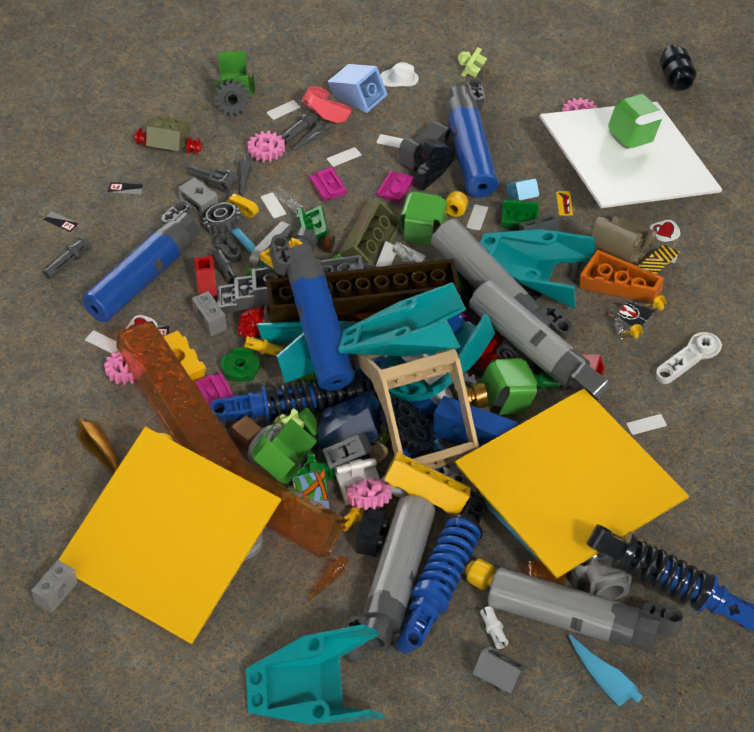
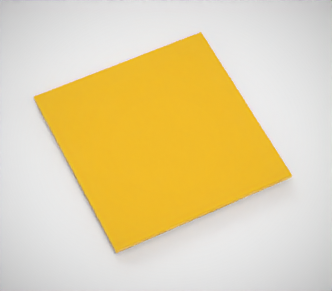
M585 388L455 461L457 467L556 579L599 553L586 544L596 524L602 525L613 533L624 537L629 531L634 532L689 498V495Z
M144 427L58 560L75 569L78 580L186 642L193 644L282 499L157 432Z

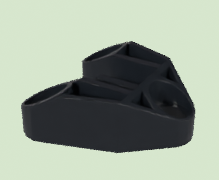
M426 139L423 145L421 156L425 158V164L419 166L414 181V186L422 191L440 178L455 159V152L437 139Z

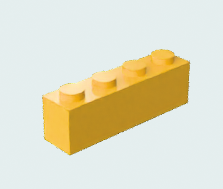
M399 452L396 453L384 479L391 486L406 490L409 495L423 497L433 505L442 508L448 514H460L470 496L471 490L470 487Z

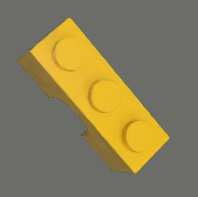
M179 331L158 339L159 351L167 363L175 360L181 361L174 365L176 377L184 389L195 385V380L205 377L204 372H206L204 363L202 361L199 362L195 350L190 349L187 338L185 336L182 337Z

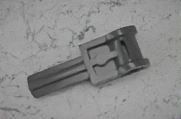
M191 166L188 172L189 175L208 180L209 187L219 189L224 193H229L231 186L237 183L239 179L235 172L215 168L211 172Z

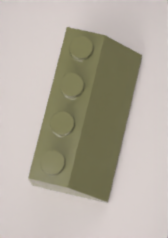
M380 198L366 204L340 251L341 256L362 255L363 264L371 263L376 267L385 242L387 241L392 244L400 228V219Z

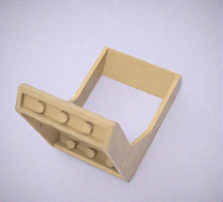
M455 349L434 352L436 355L383 370L371 360L382 355L354 354V363L371 379L385 412L395 455L397 452L403 454L388 389L444 373H449L457 391L468 443L417 457L413 460L432 469H437L450 465L451 462L454 464L456 460L479 448L460 359Z

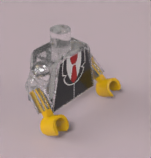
M662 295L657 296L654 301L649 303L627 301L622 308L611 305L608 315L614 317L613 329L621 339L627 338L634 344H637L654 323L656 310H663V304L667 302Z

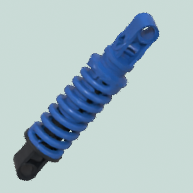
M473 497L466 502L460 514L450 515L446 519L444 530L441 532L440 538L436 542V547L432 550V555L429 557L423 573L419 577V582L411 591L410 597L413 602L409 607L410 614L406 618L404 627L396 641L400 652L408 654L419 648L423 644L432 624L437 621L439 614L447 612L448 601L453 597L452 592L457 589V583L461 580V574L465 572V566L469 563V557L473 555V549L483 536V530L479 523L487 507L482 498Z

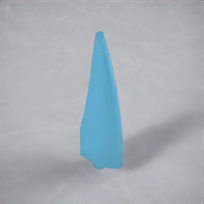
M571 634L569 635L578 656L588 672L616 705L621 706L630 698L638 703L643 698L635 684L620 670L592 654Z

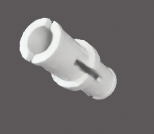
M491 606L485 607L486 613L482 609L480 614L486 624V631L491 635L495 647L502 649L504 648L502 642H504L505 646L509 643L502 630L503 625L498 621L494 609Z

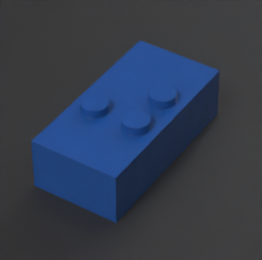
M443 396L434 412L433 431L436 432L434 437L456 446L468 443L459 401ZM470 405L479 447L517 426V422Z

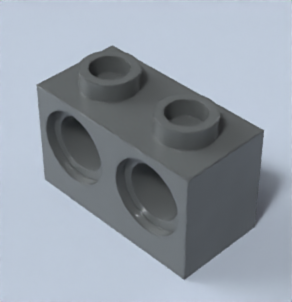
M366 433L355 435L323 449L330 469L373 452Z

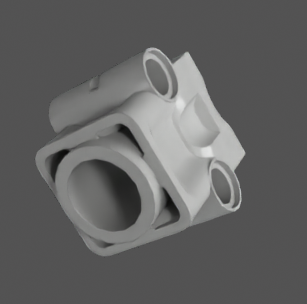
M599 552L572 569L570 582L575 589H584L587 593L615 601L628 595L632 576H630L628 571L622 572L612 568L613 558Z

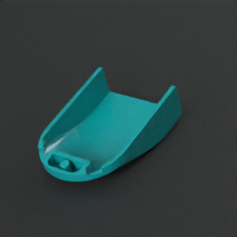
M484 314L477 326L461 322L463 330L455 334L460 348H455L460 359L463 374L480 358L495 335L487 314ZM434 352L426 353L428 356L436 355ZM384 356L388 363V368L407 363L401 356ZM446 373L431 385L423 379L388 390L392 396L401 400L421 401L439 394L453 382L449 373Z

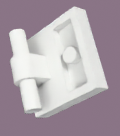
M375 457L366 460L357 459L349 461V464L337 466L334 469L345 505L351 504V502H348L347 489L351 488V484H356L357 480L362 482L364 478H370V480L372 477L375 480L380 479L375 467L377 465Z

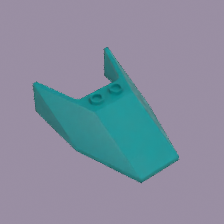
M535 229L484 233L480 244L519 284L576 309L575 286L549 282L557 264L590 261L596 252L595 237Z
M452 282L399 301L345 329L338 350L340 353L408 357L460 348L447 319L465 311L466 308Z
M363 624L302 636L246 668L248 713L308 725L385 719L384 714L371 709L360 710L345 707L342 696L341 658L377 637L378 631Z

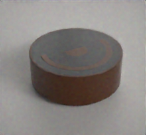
M326 235L323 243L324 252H332L335 244L334 235Z

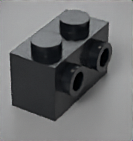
M372 507L364 510L356 537V553L377 556L379 547L382 548L384 542L383 531H387L389 519L386 518V510L372 509Z

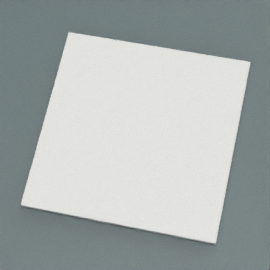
M658 102L652 103L660 111L640 116L635 121L637 124L643 125L662 119L654 141L629 149L609 131L608 124L615 106L546 113L539 116L600 208L720 193L722 188Z

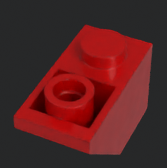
M213 257L194 258L199 295L209 291L213 298H217Z

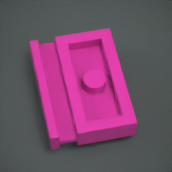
M332 167L316 172L315 175H309L310 182L323 202L326 199H334L347 194V189Z
M391 170L377 191V197H384L385 200L401 204L414 183V177L400 172L394 173Z
M218 372L216 376L210 375L195 380V386L209 412L210 405L215 399L234 396L221 372Z

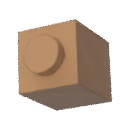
M248 416L243 417L231 426L233 439L246 450H248L250 443L262 430Z

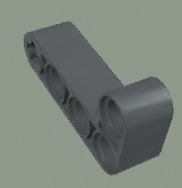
M434 121L415 141L408 137L404 138L399 148V163L413 171H417L419 166L424 163L425 158L421 156L425 140L437 139L444 143L451 134L450 127Z

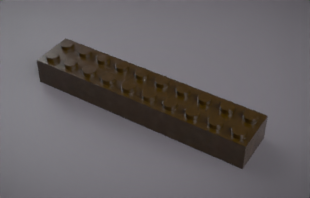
M454 258L325 273L337 316L382 311L399 301L452 282L460 296V285ZM288 277L266 280L271 323L300 320Z

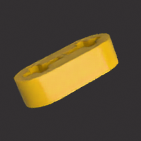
M232 194L226 201L240 208L241 214L248 218H253L259 212L258 206L253 201L237 194Z

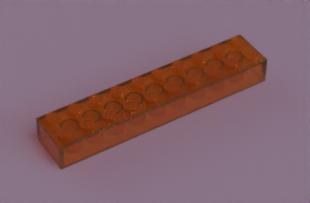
M149 321L118 331L117 349L179 445L238 476L243 475L246 460L154 322Z

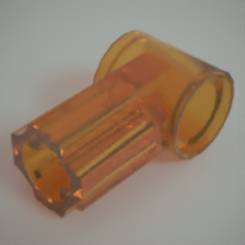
M529 560L525 563L524 574L565 586L566 573L556 579L548 568L543 566L542 562Z

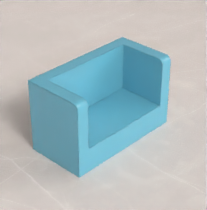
M536 178L506 183L509 200L519 201L539 196Z

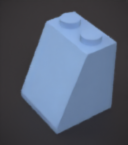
M348 64L328 81L333 96L366 113L388 95L377 66Z

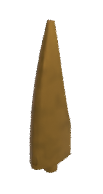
M79 419L76 422L80 428L77 437L86 450L94 455L114 475L120 466V462L107 434L98 422H85L83 419Z

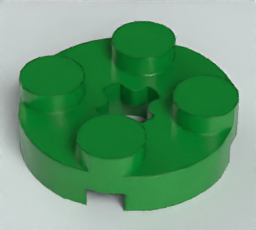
M235 348L232 350V353L228 355L226 353L223 356L221 368L227 380L250 382L258 374L260 363L258 356L256 357L252 350ZM239 363H243L242 367H238L236 365H239Z

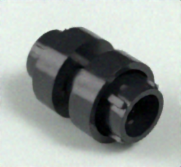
M670 45L665 48L660 58V65L668 85L681 91L690 88L694 83L696 70L691 62L688 51L678 45Z

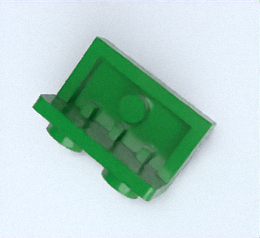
M504 200L501 227L520 229L519 223L537 219L539 203Z
M321 205L307 212H304L302 207L297 208L299 213L297 219L301 225L300 229L311 230L316 234L318 240L329 234L325 212Z

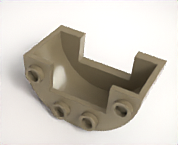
M618 215L613 216L611 222L605 217H597L592 237H595L596 251L598 249L637 266L644 261L650 247H654L656 244L657 232Z

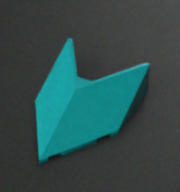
M300 321L257 324L262 341L266 339L269 343L282 345L294 340L276 355L285 383L315 372ZM339 321L342 334L345 329L359 322Z

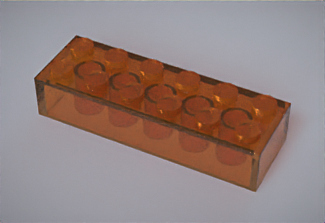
M238 460L233 471L234 474L282 499L266 525L314 555L328 557L347 520L289 484L279 483L267 471L251 461Z

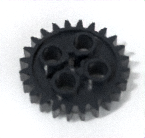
M392 398L391 403L402 449L408 448L409 453L414 451L416 455L427 453L435 445L436 437L434 435L436 432L431 430L434 426L428 423L429 419L424 418L425 413L419 412V407L416 409L413 407L412 402L408 404L405 399L402 401L400 398ZM381 407L379 412L381 417L379 420L384 422L381 426L387 429L385 433L390 434L385 412Z

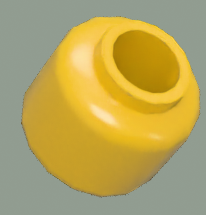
M451 192L445 199L447 201V214L451 217H460L467 209L468 198L462 192Z
M481 558L471 560L465 570L467 582L481 590L486 589L488 586L491 587L496 568Z

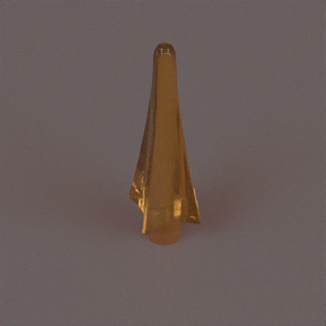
M342 556L338 561L333 558L321 580L307 597L308 601H311L325 587L346 572L344 566L348 563L346 557Z

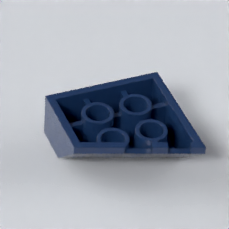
M371 392L323 409L318 443L325 462L327 460L323 449L362 433H366L369 443L380 437L382 421L379 420L381 417L379 412L382 405Z

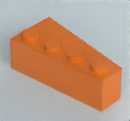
M598 249L580 275V288L649 303H654V299L663 291L664 277Z

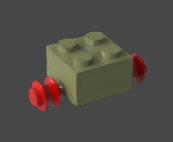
M159 115L147 125L145 132L142 131V128H139L134 133V141H136L137 145L143 142L144 146L180 151L184 147L188 154L194 151L195 155H197L198 152H201L203 145L200 142V138H197L196 141L193 140L190 136L191 121L185 120L182 117L170 118L168 115Z

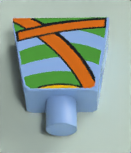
M324 470L294 477L293 489L282 490L283 503L295 501L296 512L329 513V499Z

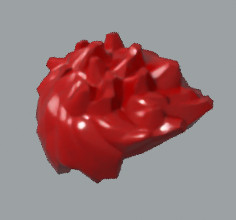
M262 306L247 309L241 314L237 335H242L243 340L247 336L252 338L255 336L260 337L257 324L263 323L265 309Z

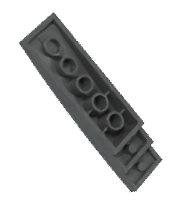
M362 255L319 260L322 262L324 273L364 269ZM271 267L252 269L251 276L234 278L235 284L217 286L218 305L223 313L246 310L258 306L263 307L268 304L266 280L286 278L288 276L276 273Z

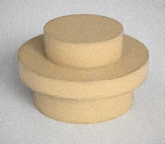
M382 444L372 445L373 452L368 453L369 458L375 457L377 463L383 462L388 457V449Z

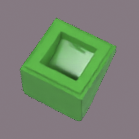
M305 408L298 414V418L304 422V429L315 436L317 434V419L308 408Z

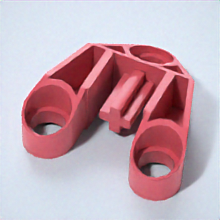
M308 87L301 100L303 104L329 121L340 123L348 120L352 112L350 107L327 100L330 93L321 87Z

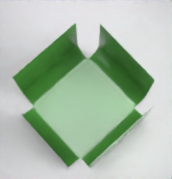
M245 51L219 53L222 83H226V79L229 82L233 78L235 82L241 80L242 86L246 84V90H250V95L248 96L255 93L254 71L249 82ZM215 78L216 87L220 88L219 80ZM232 94L228 99L237 98V96Z
M644 94L618 100L608 124L609 131L627 149L651 143L655 139L662 119L643 125L637 124L635 121L640 116L660 111V109Z
M415 191L409 193L400 215V233L405 221L404 241L432 246L431 237L433 236L434 219L440 222V226L446 222L447 201L438 195Z
M521 358L492 359L480 381L483 382L486 388L489 409L492 408L500 390L509 386L510 394L499 415L526 413L540 388L529 365Z
M292 418L276 438L270 442L268 434L278 423L277 421L252 450L253 460L279 483L282 482L284 484H288L311 460L310 458L302 468L297 467L298 463L317 442Z

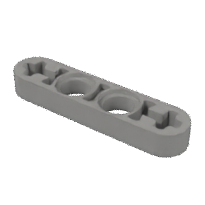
M281 221L253 250L249 262L260 266L263 263L260 260V253L270 248L271 239L274 235L282 234L287 237L291 230V224Z

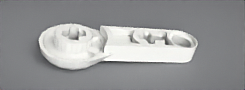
M700 332L693 335L688 346L657 368V381L662 384L671 383L700 360L711 359L717 356L722 347L720 339L708 332ZM667 372L670 376L662 377L660 373Z

